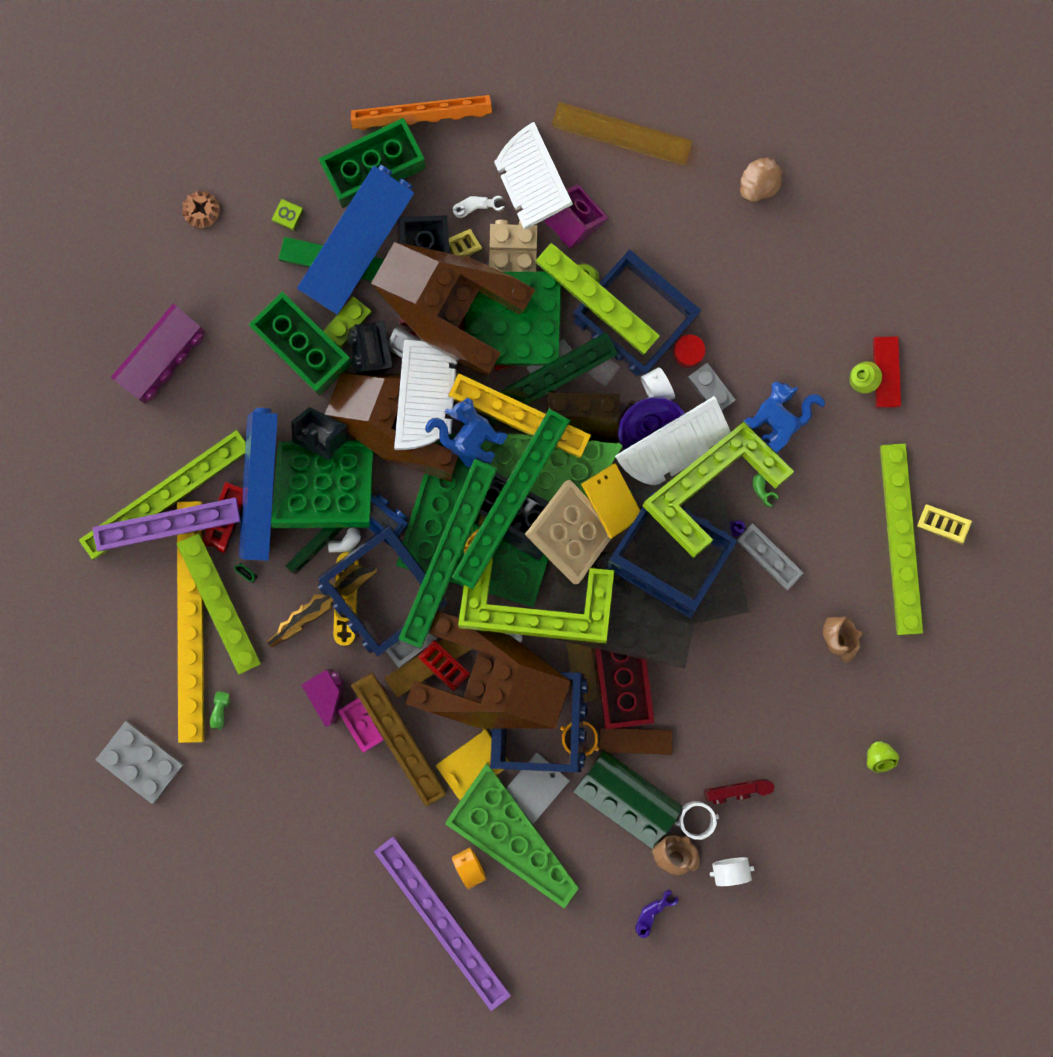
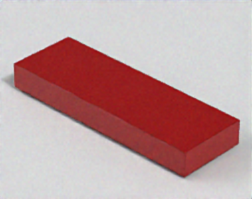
M898 336L874 337V364L880 368L882 373V381L875 390L876 408L901 407Z

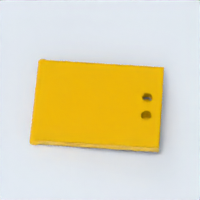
M616 463L581 484L610 539L632 525L640 509Z
M483 729L481 733L435 765L459 800L462 799L485 764L488 763L490 766L492 736L487 729ZM492 769V770H493V771L495 772V774L497 775V774H499L500 772H502L504 769Z

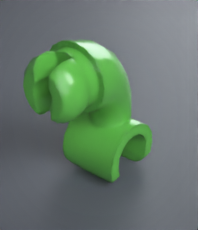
M758 472L753 478L754 491L762 499L766 507H772V504L768 503L767 497L772 496L777 500L778 495L774 492L767 493L765 491L767 480Z
M218 691L215 694V707L210 717L212 729L218 728V730H221L224 726V707L229 706V693Z

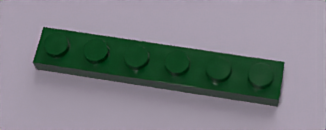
M605 332L498 392L528 405L618 354L608 334ZM488 416L492 424L499 421Z

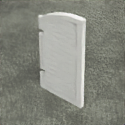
M535 123L529 124L505 145L498 158L494 161L499 173L506 170V173L501 175V179L515 210L523 208L517 215L524 229L573 205Z
M404 340L394 450L416 449L440 440L438 428H434L430 433L425 431L427 422L432 418L444 420L448 427V434L452 433L453 420L445 419V410L454 407V400L449 398L448 395L456 380V369H449V364H457V361L423 341Z
M713 396L615 455V458L632 477L656 487L666 481L665 474L670 472V475L674 476L686 469L731 431L717 399Z

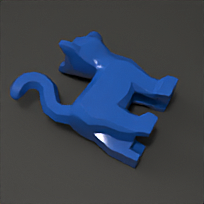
M779 381L772 383L771 395L761 404L756 415L753 418L747 417L743 421L752 431L766 422L773 430L769 435L764 434L761 439L775 453L788 443L795 432L808 424L812 418V404L815 403L820 407L825 406V400L817 394L809 395L802 403V416L797 418L782 405L792 399L798 388H792L788 384Z
M469 398L457 403L452 409L445 410L446 414L464 423V426L454 439L449 438L448 427L444 420L432 418L427 422L425 431L430 433L434 428H438L440 442L446 448L451 449L468 468H471L474 459L489 464L492 462L495 454L491 451H483L481 448L485 440L492 444L498 443L502 445L508 436L500 431L495 432L488 420L477 414L473 400Z

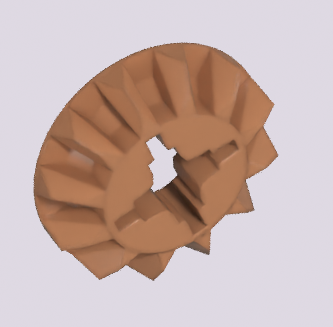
M197 190L196 193L188 194L185 202H182V214L185 220L193 227H209L219 217V202L215 196L207 191L200 192ZM195 203L201 206L206 205L204 207L206 216L201 212L195 213L197 211Z

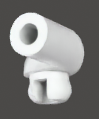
M352 527L347 530V534L341 541H329V553L351 552L360 542V531Z

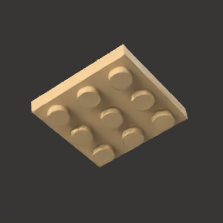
M571 480L563 483L525 534L573 584L580 583L611 540L590 500Z

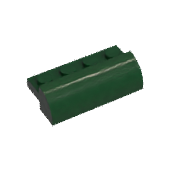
M604 749L573 791L651 849H653L663 835L668 833L682 809V805Z

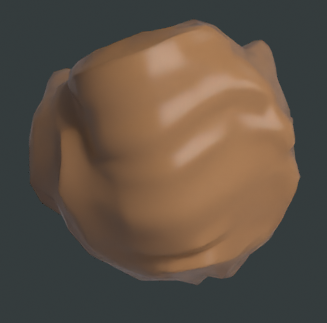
M769 157L759 158L750 163L747 169L744 170L740 180V194L749 202H758L761 199L774 196L782 183L781 175L783 171L780 170V165L774 159L770 160Z
M846 616L828 617L825 619L823 626V637L829 651L839 656L844 663L851 662L861 647L859 639L863 632L858 631L855 628L854 622Z
M669 835L659 841L653 847L654 849H652L657 866L673 876L696 871L699 867L700 858L698 850L691 843L688 836Z

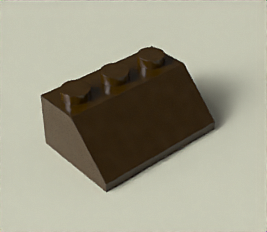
M548 392L547 411L550 408L569 419L570 426L590 434L591 436L588 441L618 443L620 394Z

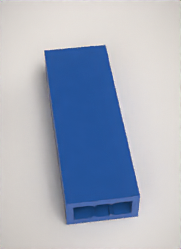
M381 164L378 168L376 166L372 167L297 287L298 290L337 315L414 195V192L411 191L413 187L402 178H400L399 182L390 177L393 172Z
M269 408L254 409V412L247 415L241 511L242 522L239 543V558L247 560L269 561L278 415L271 413Z

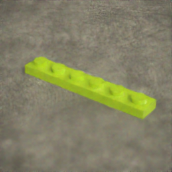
M552 243L536 259L535 263L642 355L660 337V335Z
M198 533L176 543L238 675L260 665L261 663L200 534Z

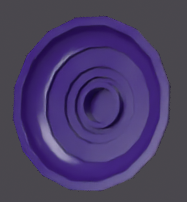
M649 397L638 401L627 409L619 423L618 437L624 449H627L684 415L685 412L676 402L663 397Z

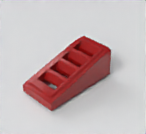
M435 640L418 656V659L453 691L470 675ZM437 649L439 653L429 662L427 659ZM443 656H445L447 659L437 669L435 665ZM450 663H452L454 666L444 676L442 672ZM459 669L461 673L451 683L448 679Z

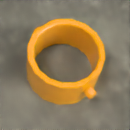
M583 721V724L590 727L594 734L593 745L589 750L583 752L588 756L594 750L598 751L600 747L597 746L598 734L595 728L590 723ZM572 722L568 723L566 727L561 726L560 728L563 731L561 735L562 744L570 755L571 750L565 743V735L572 726Z
M471 847L452 856L455 868L468 890L487 880L485 872Z

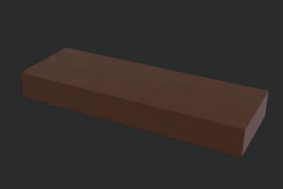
M600 728L599 752H602L604 749L608 753L672 755L673 730Z

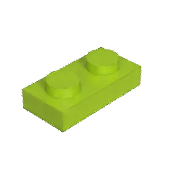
M353 296L323 332L334 343L343 348L348 342L347 335L349 329L355 324H363L372 314V311Z

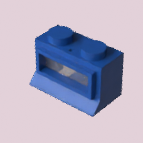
M380 494L376 497L372 495L370 527L367 528L376 534L389 524L400 538L408 527V523L405 522L408 517L398 509L395 512L387 507L389 502ZM386 539L383 540L386 544L392 547Z

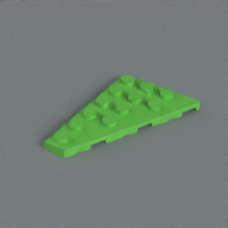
M509 433L502 445L498 443L492 444L485 440L481 448L483 451H491L495 454L489 465L498 468L497 473L509 479L533 436ZM588 441L580 458L555 447L530 492L550 502L563 483L571 480L588 498L581 484L612 465L615 455L620 452L623 445L620 443Z

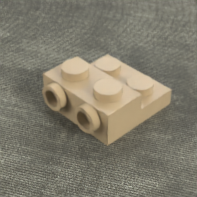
M496 220L495 224H490L489 267L501 272H536L537 225L524 229L521 221H519V225H511L507 220Z

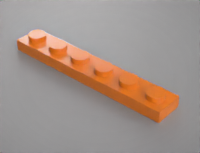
M490 95L351 110L352 129L368 130L375 126L385 127L402 118L405 119L407 125H413L420 121L438 122L441 119L447 118L459 120L465 116L484 117L492 113Z

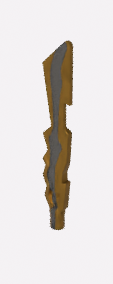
M351 565L333 586L340 595L345 593L348 596L377 572V568ZM314 594L309 604L300 605L298 611L291 613L288 621L280 624L276 634L267 640L269 646L273 648L281 641L291 638L303 630L302 626L317 619L331 609L332 602L334 601L330 595Z

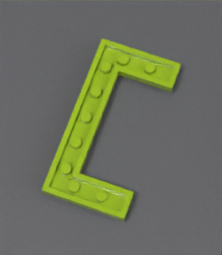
M744 422L659 489L643 504V507L693 558L709 546L713 539L680 507L683 503L741 456L775 489L794 473Z
M492 558L473 590L464 585L458 623L459 628L607 643L614 570L589 569L584 614L487 604L493 565Z

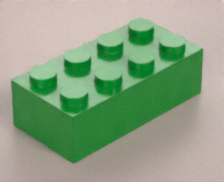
M404 118L318 158L342 209L349 206L373 166L378 168L381 164L393 172L390 177L398 182L400 178L405 179L426 169L425 159Z
M283 291L248 324L318 396L323 394L352 365L350 357Z

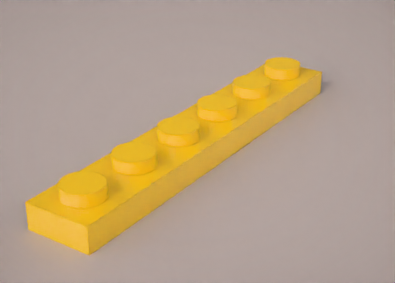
M459 373L448 395L449 398L458 402L469 398L473 400L475 410L531 436H534L546 415ZM568 425L556 447L580 458L591 435Z

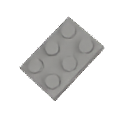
M129 721L124 722L96 758L98 763L151 804H155L184 766L181 761Z

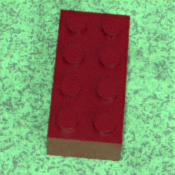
M642 626L608 630L606 644L593 642L604 728L613 729L653 724L655 721Z

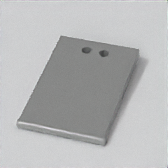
M538 752L528 762L551 764ZM521 770L506 789L530 822L534 824L570 780L561 772Z

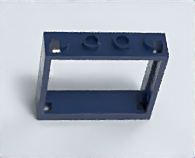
M629 249L599 284L607 290L624 269L628 267L687 317L645 366L609 337L618 354L614 358L618 361L623 360L629 365L627 367L628 370L638 377L652 370L699 316L701 309ZM581 303L573 313L576 326L583 331L587 329L593 335L592 339L605 333L585 316L589 308Z
M680 506L713 539L711 544L723 551L693 600L623 558L624 553L650 514L643 507L611 556L606 569L614 570L616 575L691 619L738 540L727 535V531H721L712 526V523L707 519L698 518L688 508Z
M389 524L318 577L320 582L318 587L325 596L330 595L335 601L332 604L335 610L340 615L345 614L349 619L347 623L349 628L355 635L359 633L364 639L362 641L363 646L369 653L374 652L377 657L399 641L398 638L403 627L378 644L329 580L386 539L417 581L422 584L426 575L425 571ZM444 597L438 611L448 604Z
M559 672L567 679L573 680L570 764L506 762L507 729H492L490 769L582 772V767L584 768L586 754L582 753V745L586 743L587 729L583 728V718H587L588 713L587 703H584V693H588L585 674Z

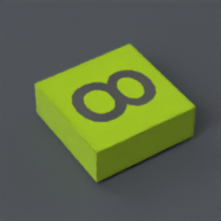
M281 199L272 217V221L294 231L304 210L295 204Z

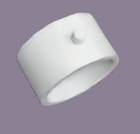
M660 367L641 376V381L648 397H663L671 401L675 399L672 386Z
M691 801L682 807L675 825L679 826L688 837L702 840L714 832L717 824L716 819H719V815L715 814L707 804L700 801ZM694 806L705 807L711 816V823L708 829L700 834L687 832L683 824V817L686 811Z
M746 857L724 859L712 864L714 872H710V877H715L716 886H732L752 880L751 871H754V866H749V861Z

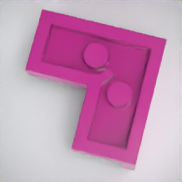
M359 698L338 710L362 753L384 740Z

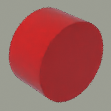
M691 334L679 338L673 349L675 362L683 368L697 366L705 355L704 342L698 336Z

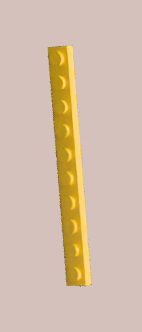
M177 502V510L202 505L203 502ZM203 530L177 535V543L198 533L201 539H203ZM177 547L178 743L204 742V602Z

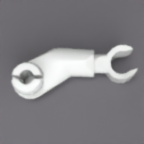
M470 196L453 206V213L456 217L463 218L476 209H488V207L501 212L505 209V206L496 208L495 203L498 200H502L503 197L495 196L493 199H488V197Z

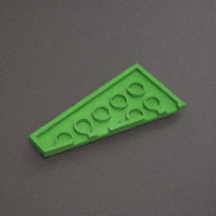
M486 763L445 824L565 909L579 889L577 884L495 772L490 769L489 764Z

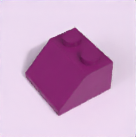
M579 184L566 189L573 205L544 220L569 248L583 242L609 219Z
M326 669L301 684L325 727L336 723L338 710L340 709L344 694L342 685L345 684V681L338 671H333V669Z

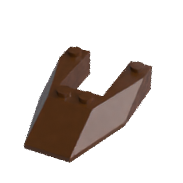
M398 242L393 243L371 283L375 290L423 342L485 377L491 372L501 352L458 328L476 294L480 292L520 315L535 289L520 280L469 257Z
M342 373L340 375L325 415L346 424L348 434L382 459L449 482L453 481L460 458L451 449L432 443L416 449L394 450L401 374L373 373L358 375L356 373ZM454 400V406H455L457 403H459V402L456 401V400Z
M437 611L429 634L478 650L479 652L464 697L422 682L413 681L406 701L407 705L480 729H556L571 684L569 679L511 635L501 632L459 628V618Z

